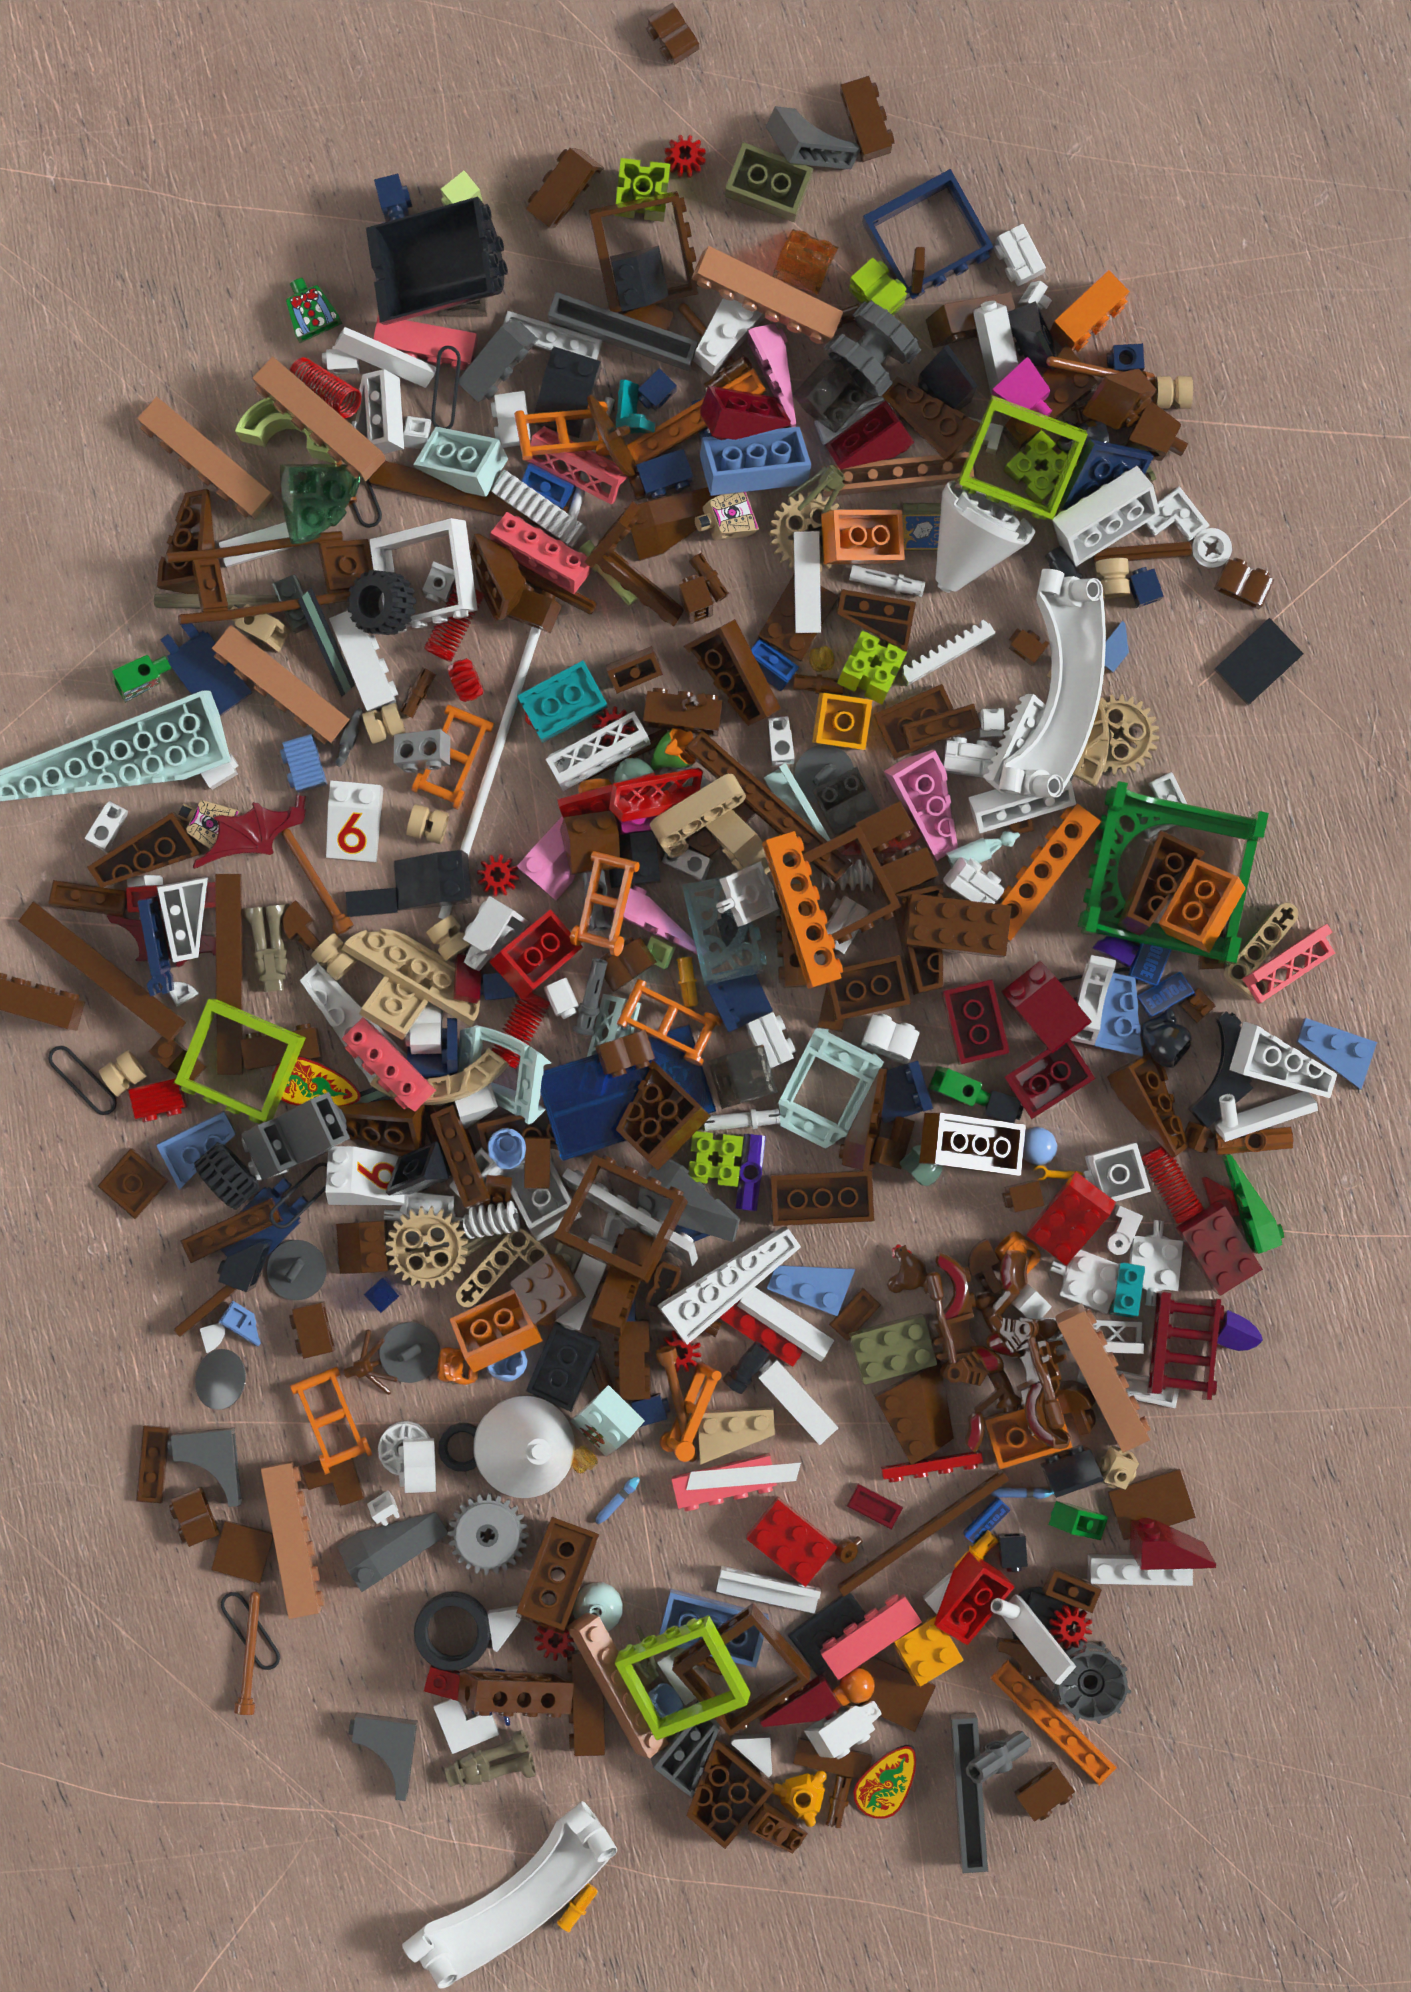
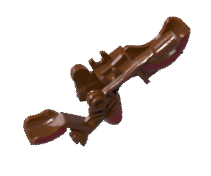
M1007 1250L1000 1266L1001 1284L1006 1292L1000 1299L999 1296H992L991 1293L978 1295L977 1300H975V1308L981 1311L991 1331V1334L986 1339L988 1348L1008 1357L1019 1358L1025 1366L1026 1382L1018 1385L1017 1390L1021 1391V1403L1025 1409L1029 1432L1051 1448L1064 1449L1069 1446L1071 1437L1069 1433L1062 1429L1065 1423L1060 1403L1055 1399V1395L1060 1387L1059 1381L1062 1380L1058 1363L1066 1359V1354L1059 1356L1056 1353V1348L1063 1345L1061 1340L1047 1341L1049 1338L1057 1336L1060 1329L1054 1319L1040 1320L1020 1317V1320L1002 1318L1001 1315L1018 1297L1019 1291L1028 1283V1256L1021 1251Z
M938 1252L935 1262L938 1267L947 1273L953 1286L951 1301L943 1310L942 1299L944 1293L940 1274L931 1272L926 1276L930 1299L934 1301L938 1320L935 1328L939 1336L934 1337L931 1342L934 1345L942 1344L943 1347L941 1352H935L934 1354L939 1360L948 1359V1361L942 1364L940 1374L952 1383L963 1382L981 1386L988 1375L995 1388L990 1395L974 1407L975 1411L968 1416L965 1444L976 1453L984 1437L982 1411L997 1399H999V1402L996 1405V1409L1003 1408V1412L1019 1410L1018 1405H1022L1021 1398L1014 1393L1011 1382L1004 1371L1002 1358L989 1348L977 1345L970 1336V1320L974 1317L972 1307H976L974 1293H969L967 1283L971 1282L969 1268L960 1266L950 1256Z

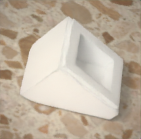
M407 416L403 431L404 447L424 448L430 436L431 419Z

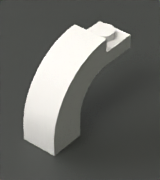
M1091 955L1088 964L1086 963L1076 1002L1092 1023L1071 1038V1041L1095 1045L1100 1031L1105 996L1115 969L1116 960Z

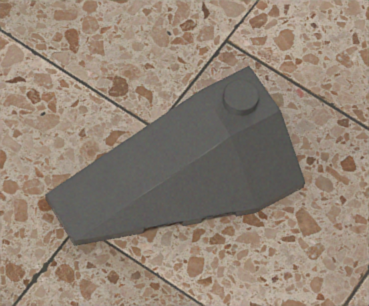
M669 1159L659 1170L654 1167L651 1169L647 1177L651 1176L661 1181L660 1186L669 1189L672 1186L684 1192L683 1196L688 1203L677 1225L730 1242L735 1241L740 1218L722 1201L714 1199L704 1190L706 1187L701 1182L697 1183L688 1175L689 1171L683 1165ZM640 1187L636 1208L641 1207L649 1212L651 1216L664 1221L673 1201Z
M433 1512L386 1526L383 1525L374 1529L360 1531L337 1547L348 1572L360 1591L363 1592L448 1535V1530L438 1514Z

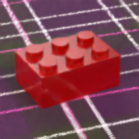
M550 909L489 962L523 1000L577 954L583 946L581 944L579 946L571 944V932Z
M1075 1172L1032 1222L1026 1236L1067 1266L1110 1216L1116 1201Z
M778 1496L746 1534V1539L804 1587L809 1584L837 1549L835 1542Z

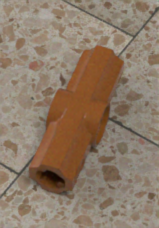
M1291 1127L1262 1129L1226 1142L1218 1133H1215L1214 1139L1217 1155L1292 1149L1294 1142ZM1252 1134H1256L1260 1140L1255 1148H1252L1248 1143V1138Z

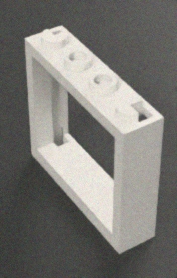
M451 518L369 539L373 569L394 572L393 549L449 535L459 605L413 615L410 617L412 619L411 623L405 624L406 627L423 628L427 626V622L444 623L448 621L447 617L465 618L468 617V612L478 610L465 520ZM383 593L381 594L379 599L380 613L382 612L384 607ZM407 628L403 631H398V633L406 632Z

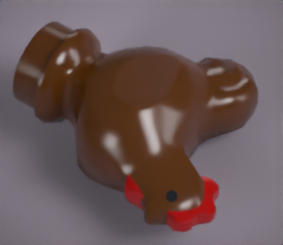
M897 1244L896 1247L892 1248V1257L897 1258L901 1266L898 1274L888 1280L887 1286L889 1291L900 1293L902 1290H914L923 1287L925 1294L929 1293L926 1279L928 1273L925 1262L922 1258L913 1255L906 1245L901 1246Z

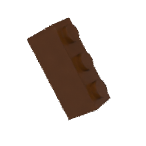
M866 76L841 84L840 95L855 141L861 148L859 153L862 162L890 154L892 144H895L891 129L887 130L884 122L887 120L885 109L883 106L879 107L877 101L879 91L876 83H871L870 77Z
M691 575L682 579L683 583L679 584V597L689 624L712 617L714 604L704 577L697 578V575Z
M311 1023L297 1025L296 1030L292 1032L306 1037L299 1056L309 1059L322 1058L318 1028H311ZM261 1032L246 1034L247 1039L240 1040L245 1070L279 1064L283 1059L288 1044L268 1035L262 1036Z

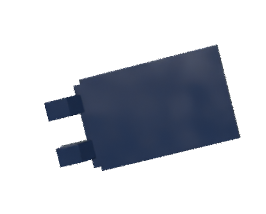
M193 623L181 624V627L191 638L179 647L169 634L160 639L170 652L167 656L168 662L191 695L200 691H211L221 717L253 692L244 680L234 673L235 668L228 662L225 666L213 657L216 652L212 647L216 642L208 632L205 633L204 630L198 632Z
M157 895L138 901L152 976L147 983L150 996H155L161 992L162 994H167L169 991L174 990L173 974L170 971L171 966Z
M284 1178L273 1189L264 1187L240 1212L270 1198H273L276 1205L281 1200L280 1197L292 1184ZM301 1196L291 1207L283 1202L277 1208L283 1221L277 1224H287L309 1201L304 1196ZM299 1217L292 1225L284 1229L272 1225L221 1249V1251L229 1257L266 1239H271L273 1242L268 1252L269 1255L301 1223L299 1221L301 1218Z

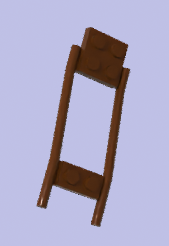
M332 531L218 549L166 553L165 559L167 563L192 561L202 611L200 613L179 614L178 622L181 625L224 621L300 609L301 606L298 602L300 598L228 610L219 559L318 543L327 592L329 593L316 596L319 605L347 602V597L351 595L349 589L355 585L354 580L361 578L362 573L374 570L368 539L343 541L342 531Z

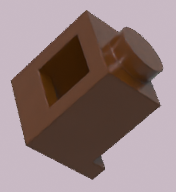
M1017 628L1009 638V641L1012 642L1009 649L1033 666L1050 643L1045 641L1042 644L1039 642L1041 638L1033 631L1028 630L1026 632L1023 629L1021 631Z

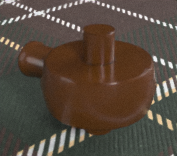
M857 1536L853 1541L848 1539L840 1541L835 1550L836 1558L842 1563L852 1562L856 1558L858 1546L863 1543V1540Z

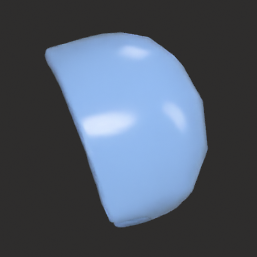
M1042 1127L1026 1129L1022 1158L1036 1166L1050 1163L1056 1156L1058 1147L1054 1135Z
M502 1128L493 1133L488 1142L489 1157L493 1159L498 1168L513 1169L520 1165L525 1156V1140L514 1129Z
M522 1350L487 1366V1371L498 1380L504 1382L513 1381L520 1377L526 1369L527 1358L525 1352Z
M667 1683L659 1684L648 1693L660 1718L683 1709L681 1698L675 1689Z

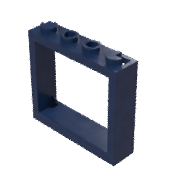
M951 169L865 214L862 219V224L884 264L888 267L890 275L894 280L899 279L906 287V299L910 297L912 300L925 293L924 290L932 285L936 288L947 281L946 278L955 273L956 276L961 275L969 269V265L975 262L977 264L985 262L991 257L989 254L992 253L994 248ZM947 188L980 249L924 278L921 293H912L911 286L908 287L875 226Z

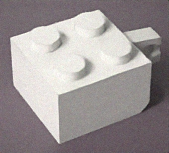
M489 896L487 901H484L479 907L475 920L466 928L463 939L470 943L471 947L464 963L480 971L490 957L494 958L503 948L523 933L530 922L514 910Z
M1129 1143L1085 1156L1088 1170L1084 1171L1085 1179L1114 1201L1151 1192L1137 1143Z
M869 1701L859 1707H843L841 1705L838 1709L839 1713L829 1720L823 1718L805 1729L806 1735L819 1756L840 1759L850 1752L849 1748L855 1743L860 1745L871 1737L869 1734L875 1730L872 1723L882 1714L874 1701Z

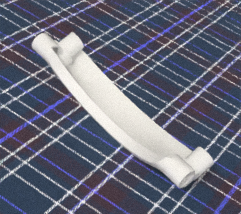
M1042 569L1036 600L1045 621L1050 641L1052 660L1050 689L1043 714L1030 738L1018 751L1004 761L998 790L1022 796L1059 797L1063 793L1082 756L1098 710L1105 665V613L1103 587L1098 579H1079L1074 576L1064 577V573L1061 571Z
M581 1801L556 1821L554 1828L540 1850L513 1877L475 1903L428 1923L406 1940L402 1947L413 1962L420 1960L423 1968L429 1970L438 1988H446L499 1956L545 1923L589 1883L608 1860L616 1854L617 1847L606 1829L600 1824L596 1815L585 1802Z

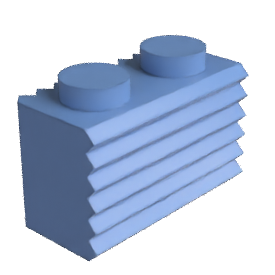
M312 734L282 742L284 749H281L280 753L283 763H288L291 773L287 774L291 788L295 787L299 793L327 785Z

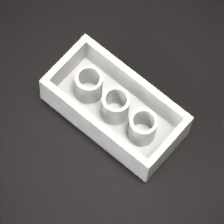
M1136 466L1129 471H1125L1112 482L1103 485L1088 497L1082 498L1072 507L1061 511L1052 521L1059 545L1063 547L1073 564L1078 566L1160 515L1153 484Z

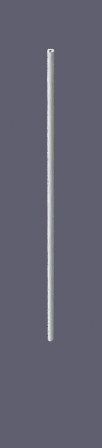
M605 397L604 402L607 403L608 407L606 413L610 417L615 400ZM596 428L592 441H599ZM582 471L580 479L589 482L587 473ZM576 487L568 512L576 520L586 492ZM531 627L460 850L468 853V856L519 700L517 695L521 694L541 632L540 629ZM453 905L442 906L438 918L445 919L448 917Z

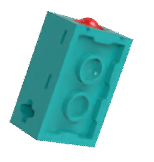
M584 660L517 695L525 712L526 723L536 731L542 743L598 714L604 708H608L607 702Z

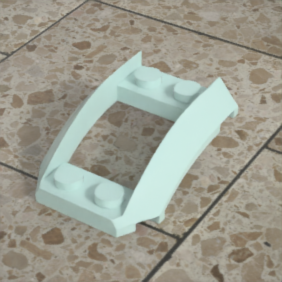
M478 1025L460 1030L458 1073L481 1057L483 1040L500 1045L521 1056L516 1091L496 1083L490 1084L498 1106L508 1110L515 1116L521 1115L525 1118L527 1124L533 1123L546 1110L539 1105L543 1066L551 1064V1062L529 1045L505 1033Z
M816 1028L778 1102L780 1109L779 1117L780 1126L826 1149L848 1134L879 1069L883 1065V1061L875 1052L872 1055L829 1033V1029ZM815 1057L860 1078L837 1124L793 1102Z

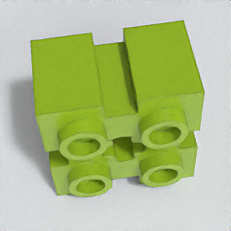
M621 158L616 204L667 193L670 164L650 161V167L640 166L641 160ZM640 188H645V192H640ZM666 203L614 214V216L634 218L636 212L644 213V220L664 222Z
M873 257L850 278L851 284L848 290L861 304L864 301L868 303L872 300L875 304L887 309L893 316L904 307V300L907 296L904 284L899 279L892 280L887 275L889 273L888 267L880 260L877 262Z
M1042 430L1027 444L1025 448L1027 454L1024 455L1020 451L1004 469V472L1017 485L1023 481L1027 485L1025 493L1033 501L1042 503L1053 492L1055 488L1053 482L1058 481L1068 456L1064 451L1058 455L1053 450L1056 443ZM1037 464H1042L1045 466L1044 469L1046 471L1041 469L1038 472L1035 468Z
M861 631L837 684L854 692L859 687L866 691L864 697L882 705L907 651L890 643L885 648L878 644L879 638Z
M696 1131L692 1137L691 1151L697 1152L696 1161H690L688 1175L696 1182L708 1183V1177L718 1178V1185L738 1187L740 1166H734L735 1156L741 1157L743 1136L723 1134L722 1140H714L713 1133ZM715 1151L719 1152L718 1155L720 1157H723L722 1163L718 1162V1166H712V1161L708 1160V1156L713 1155Z

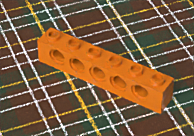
M1078 803L1073 808L1070 806L1065 809L1060 816L1063 819L1062 823L1058 828L1053 825L1045 836L1048 839L1043 848L1039 845L1030 856L1033 859L1028 868L1024 865L1015 876L1018 881L1013 887L1008 885L1000 896L1003 899L1000 903L1001 905H1013L1017 909L1016 917L1010 918L1008 943L1014 938L1101 821ZM1067 825H1072L1076 828L1077 836L1075 838H1068L1065 835L1064 830ZM1052 845H1057L1062 849L1060 858H1053L1050 855L1049 849ZM1037 865H1043L1047 869L1045 878H1038L1035 875L1034 869ZM1021 885H1028L1032 889L1030 898H1023L1020 895L1019 888Z
M795 831L762 842V846L807 988L811 989L841 979L840 973H843V968L839 958L835 959L834 939L831 934H827L825 927L827 917L824 910H820L817 902L820 899L816 885L812 886L809 877L812 875L809 862L804 861L801 852L804 851L801 837H797ZM784 855L792 856L794 859L793 867H787L783 863ZM792 879H797L801 882L802 889L800 892L794 891L791 888L790 883ZM800 903H804L809 907L810 912L808 916H803L799 913L798 906ZM810 927L816 930L817 939L815 941L807 938V928ZM816 952L824 955L825 962L823 965H818L814 961V954Z

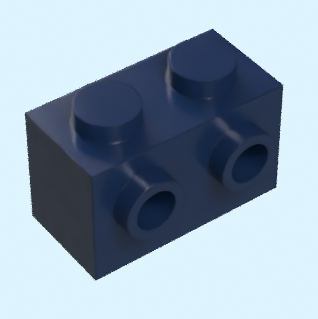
M399 174L374 179L385 221L388 222L409 216L408 208L413 206L407 185L402 186Z
M684 449L636 465L646 498L650 496L653 499L660 498L666 495L668 490L676 488V491L690 487V483L693 482V474Z

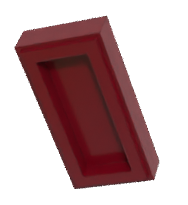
M458 954L455 959L453 999L478 1004L480 1000L481 970L477 971L464 963L466 956Z
M859 1483L847 1503V1507L891 1530L903 1509V1506Z

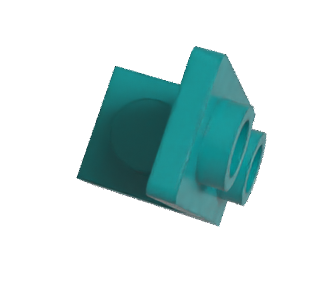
M626 379L620 380L616 428L627 425L630 428L629 434L654 433L655 422L647 420L645 415L637 414L639 385Z
M1120 1263L1114 1303L1110 1304V1315L1128 1318L1138 1317L1145 1273L1144 1266Z

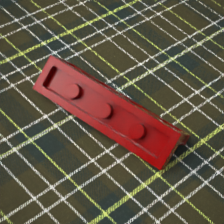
M700 768L613 783L609 810L621 822L660 815L701 790L703 771ZM693 777L692 786H682L689 778ZM667 782H675L668 790H660ZM646 786H653L646 794H639ZM631 790L625 798L619 799L620 791Z

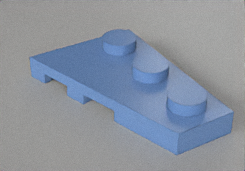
M780 1265L773 1271L767 1289L838 1316L855 1269Z

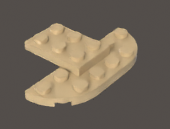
M381 929L380 932L361 931L344 943L343 951L385 975L361 1008L359 1013L361 1016L402 1040L429 1002L470 1027L473 1026L479 1013L480 1000L478 1004L453 999L455 964L451 961L446 962L441 955L407 935L388 929Z

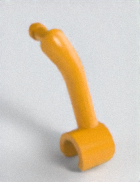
M1042 1165L1033 1168V1171L1038 1168L1044 1170V1175L1037 1178V1180H1044L1047 1177L1070 1179L1075 1172L1083 1175L1080 1171L1047 1170Z

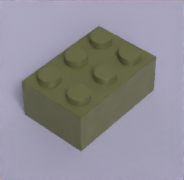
M743 142L725 188V197L795 223L812 179L813 168L803 164L789 163L782 156Z
M921 1313L849 1333L861 1382L864 1385L937 1365L925 1316Z

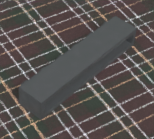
M558 292L555 293L548 313L549 323L600 339L603 342L689 372L698 347V341Z
M975 1712L950 1714L960 1867L962 1873L988 1872L982 1783H974L966 1773V1767H968L969 1762L980 1755L978 1718Z

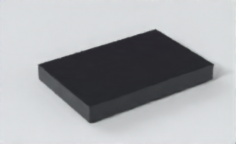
M1268 618L1214 670L1249 705L1304 653L1271 618Z
M554 1322L526 1392L572 1412L601 1342L576 1330L565 1328L561 1323Z
M851 1592L844 1597L841 1594L790 1632L788 1637L816 1675L820 1676L830 1668L821 1655L822 1644L832 1637L837 1639L844 1634L843 1630L850 1624L855 1622L858 1625L864 1621L866 1613Z

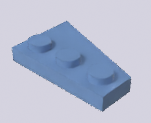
M1113 973L1105 996L1100 1031L1094 1046L1143 1056L1135 977Z
M1304 1018L1296 1042L1361 1090L1377 1042Z
M223 1111L156 1145L179 1190L197 1173L194 1162L217 1142L225 1145L236 1134V1131L228 1115Z

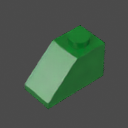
M1056 1501L1051 1511L1048 1525L1073 1535L1101 1541L1109 1516L1073 1504Z

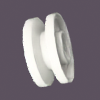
M411 1421L397 1422L389 1426L381 1436L378 1445L379 1459L389 1472L399 1475V1471H404V1461H399L398 1445L406 1439H429L430 1436L418 1423Z

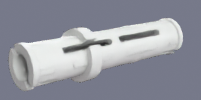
M855 565L852 566L849 578L850 581L895 591L897 594L902 592L922 597L926 583L906 578L902 574L897 576Z
M779 1108L764 1111L751 1109V1112L712 1115L704 1123L705 1132L742 1127L757 1129L758 1126L779 1125Z

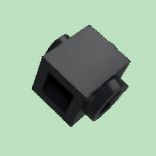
M732 911L721 914V919L716 921L725 950L729 951L750 944L745 925L737 926Z

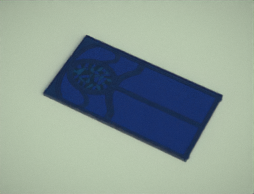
M690 1025L670 1030L666 1035L692 1049L695 1046ZM652 1036L648 1037L655 1057L652 1060L708 1114L716 1112V1106L712 1099L703 1066L692 1064L684 1059L686 1053ZM594 1054L543 1071L540 1092L562 1161L627 1141L616 1128L629 1103L635 1099L639 1091L638 1086L640 1082L645 1080L650 1070L649 1066L637 1070L635 1066L625 1068L626 1074L612 1078L611 1073L604 1075L598 1054Z

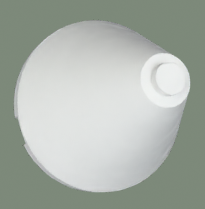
M949 481L942 492L935 577L938 582L937 586L947 593L958 591L1027 545L1035 534V530L1028 520L1023 517L1019 522L1013 515L1014 509L1008 507L1009 505L1000 500L999 503H995L986 499V494L977 491L976 494H971L969 491L962 489V486L961 488L954 487L955 481Z
M517 1396L501 1401L482 1418L474 1437V1458L481 1475L499 1492L516 1498L540 1496L555 1488L567 1475L574 1458V1435L567 1418L556 1406L537 1397Z

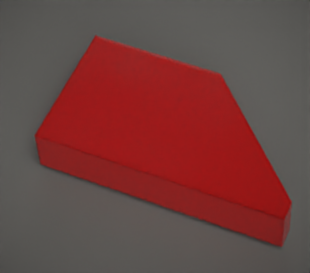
M1202 1177L1209 1205L1218 1201L1227 1208L1231 1217L1239 1216L1240 1213L1233 1191L1208 1177Z

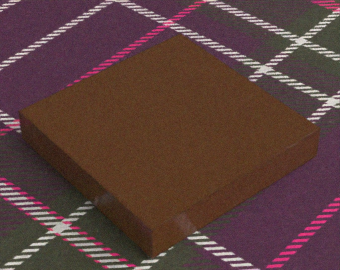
M130 1148L99 1183L98 1187L129 1215L137 1219L168 1184L169 1180L134 1149Z
M226 1520L211 1570L260 1584L272 1545L273 1533Z

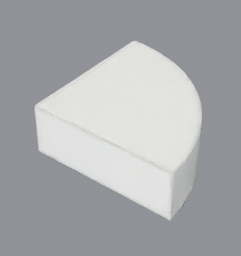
M143 875L127 879V887L163 885V877L158 875Z
M174 982V990L169 991V995L176 1007L199 995L194 987L183 982Z
M220 1323L200 1328L206 1353L217 1348L224 1338L226 1327Z

